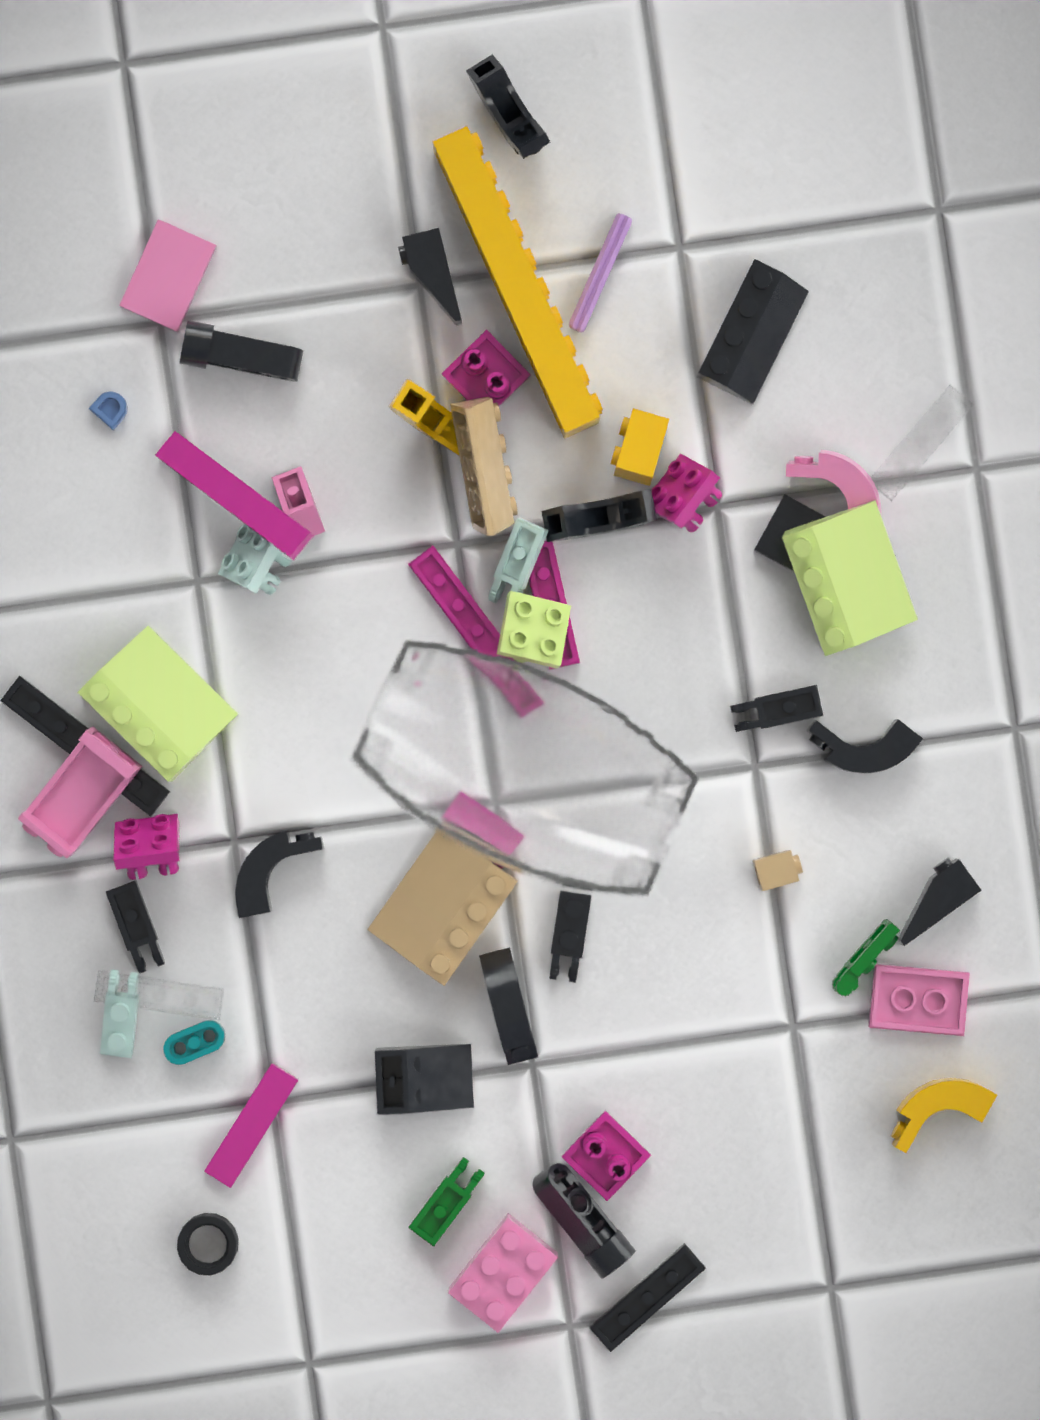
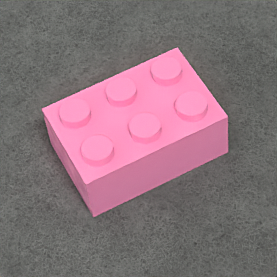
M508 1213L450 1285L448 1293L499 1333L557 1260L558 1252Z

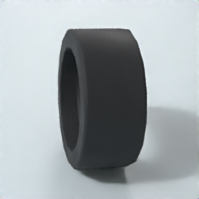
M203 1213L194 1216L183 1226L177 1238V1252L181 1262L188 1270L198 1275L212 1276L223 1272L232 1263L238 1251L239 1238L235 1227L227 1218L217 1213ZM205 1225L220 1229L227 1241L224 1255L212 1263H204L197 1260L191 1254L189 1248V1240L192 1233L197 1228Z

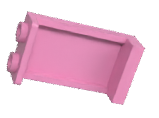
M91 727L84 732L79 739L78 745L28 809L18 817L23 823V829L34 837H41L48 843L47 848L59 857L64 856L68 858L77 851L143 767L95 727Z

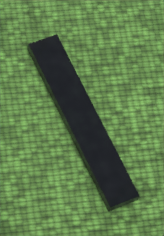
M22 676L16 679L0 700L69 754L80 742V737L89 729ZM140 769L121 794L152 817L171 791Z

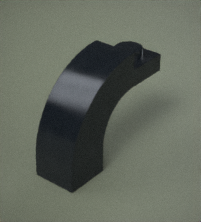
M493 54L466 70L483 104L517 155L520 154L524 159L529 155L538 153L542 147L550 143L546 132L529 113L513 87L504 67Z
M651 489L609 499L563 505L541 511L544 528L549 530L546 536L547 542L610 533L657 521Z
M895 719L877 741L867 746H854L844 742L817 720L813 721L806 730L812 735L809 741L823 751L826 747L831 750L824 761L838 769L853 773H875L894 767L905 760L923 740L921 736L899 719Z
M289 830L272 835L259 843L246 857L238 873L235 898L239 918L271 912L272 906L268 882L274 867L286 857L325 849L322 836L315 838L314 832L295 835L296 842L291 843Z
M510 947L479 955L507 1064L511 1065L537 1058L538 1053Z

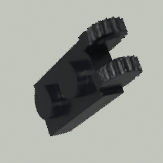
M817 685L754 698L755 701L730 706L731 713H741L747 709L756 708L759 720L744 721L734 725L736 732L757 727L764 729L823 716Z
M137 880L106 891L127 951L130 950L138 972H146V962L138 947L148 943L154 962L158 967L164 965V957L157 942L158 936Z
M560 890L551 946V954L553 956L549 979L556 980L559 975L560 955L571 956L572 962L571 967H569L568 978L569 982L576 983L579 959L583 955L592 895Z

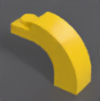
M406 379L390 403L389 408L421 433L459 456L452 412L434 400L435 396L411 380Z
M942 1078L925 1083L913 1090L898 1106L897 1111L907 1118L904 1122L900 1120L896 1124L891 1134V1137L894 1138L892 1145L907 1153L926 1119L942 1110H958L982 1123L997 1094L975 1082L960 1078Z

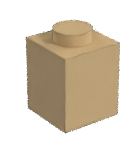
M791 850L752 860L761 891L798 882V874L803 873L798 854L792 856Z

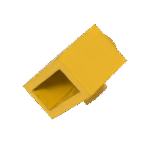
M633 408L631 417L623 418L619 435L625 437L622 447L615 446L610 463L616 466L613 476L650 486L670 419Z

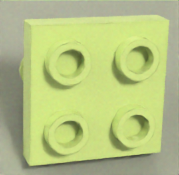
M510 591L507 593L497 654L513 658L518 663L531 662L558 669L562 662L571 605Z

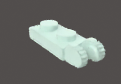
M517 518L493 576L495 580L488 595L489 601L494 603L499 601L506 583L513 585L511 591L523 594V589L526 588L549 530L522 518Z
M111 969L108 991L105 998L100 1054L132 1058L139 1002V994H137L139 974L136 972H131L127 984L128 993L117 992L120 979L119 970Z

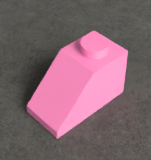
M300 466L272 477L283 512L310 531L314 536L325 532L302 467Z

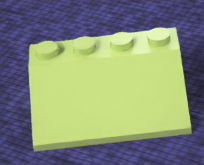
M876 500L785 531L783 534V542L825 656L857 646L918 620Z
M149 626L142 630L77 692L168 782H172L238 715Z

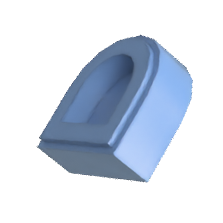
M111 391L100 395L89 407V410L112 430L125 418L128 409L126 400L120 394Z

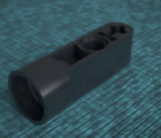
M188 320L179 364L206 369L208 364L297 382L304 350L215 331L214 325Z
M556 1163L534 1177L532 1186L535 1194L584 1254V1258L601 1279L618 1269L636 1252L622 1232L614 1226L567 1166Z

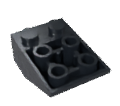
M471 1044L384 1047L375 1049L377 1115L474 1108Z

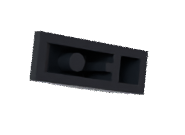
M439 228L403 236L404 245L398 247L402 265L409 264L412 275L456 326L461 325L462 319Z
M948 857L933 868L936 873L928 879L899 935L898 942L902 946L910 943L982 891L960 859L955 858L951 861Z

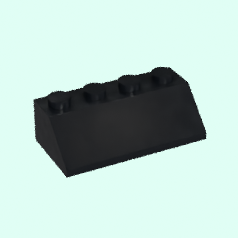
M754 259L697 374V378L753 405L809 291L783 272Z

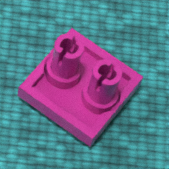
M485 330L441 373L466 401L490 397L493 403H498L499 407L531 376L488 330Z
M680 453L676 460L671 462L667 472L658 484L651 489L656 514L681 529L684 526L688 532H695L699 527L691 520H695L700 525L702 524L703 517L695 512L702 501L708 507H713L718 502L710 495H714L719 500L722 497L721 490L714 486L720 477L712 470Z
M160 814L155 817L131 818L115 822L114 864L116 870L127 869V876L131 880H136V869L139 879L145 878L148 874L146 866L158 864L159 873L164 876L167 875L166 867L168 865L170 875L179 871L177 863L180 852V823L178 814Z
M606 1110L561 1155L606 1201L651 1156Z

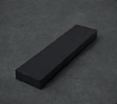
M684 1243L589 1326L590 1329L610 1352L613 1351L702 1273L706 1267Z

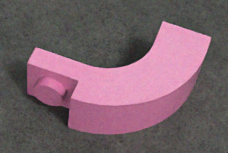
M821 450L819 452V462H813L814 457L795 456L794 461H789L786 464L787 477L828 480L843 492L848 509L876 500L881 514L880 497L874 482L858 463L847 456L833 451Z

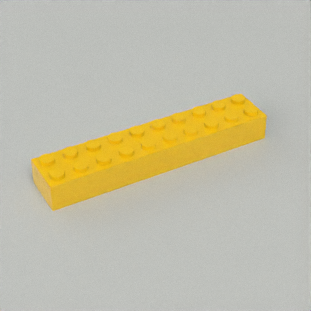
M465 126L432 141L435 157L564 439L599 424L600 414H602L603 410L596 393L590 395L586 387L589 385L590 380L583 364L577 366L573 358L577 352L571 337L569 335L563 336L560 330L563 327V320L557 307L553 306L550 308L547 301L550 299L549 289L544 278L540 277L537 279L534 273L537 270V264L530 248L524 250L521 242L524 241L522 238L524 235L516 219L510 220L508 216L510 204L504 191L500 190L497 192L496 190L497 176L491 162L487 161L484 163L481 157L484 155V147L477 132L471 134L468 126Z

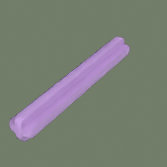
M618 213L570 319L569 327L577 332H584L631 226L632 219L624 214Z

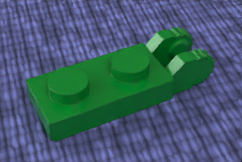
M884 919L836 974V977L832 980L834 991L845 997L852 994V991L858 988V978L862 973L867 975L877 964L876 957L883 949L888 951L899 938L897 934L900 929L888 919Z
M465 1157L460 1160L449 1177L446 1175L408 1226L410 1230L433 1247L471 1198V1192L485 1174V1172L479 1169L471 1176L465 1188L457 1184L455 1180L468 1166L469 1160Z

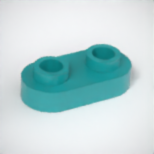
M205 1020L169 1036L164 1043V1055L173 1064H186L218 1050L224 1044L225 1030L220 1023L214 1020ZM206 1030H212L215 1033L214 1041L209 1042L204 1038ZM178 1042L184 1043L186 1046L185 1053H177L175 1051V1044Z

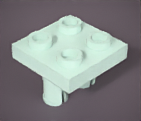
M244 524L238 530L237 539L230 552L223 558L218 574L255 593L261 589L266 594L271 595L276 591V588L270 586L267 582L269 581L279 586L280 578L268 572L274 561L286 567L291 563V560L282 556L283 552Z

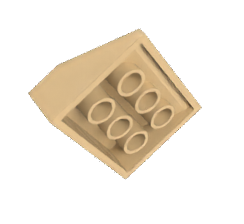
M490 397L451 403L450 407L472 528L486 536H492L513 525V516L518 514L514 496L510 497L508 484H512L511 471L508 465L504 466L502 453H506L505 438L503 434H498L497 422L501 421L498 403H493Z
M440 826L367 930L445 986L518 880Z

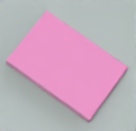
M158 219L119 306L179 332L217 246Z
M876 964L873 968L868 1027L964 1036L970 973Z

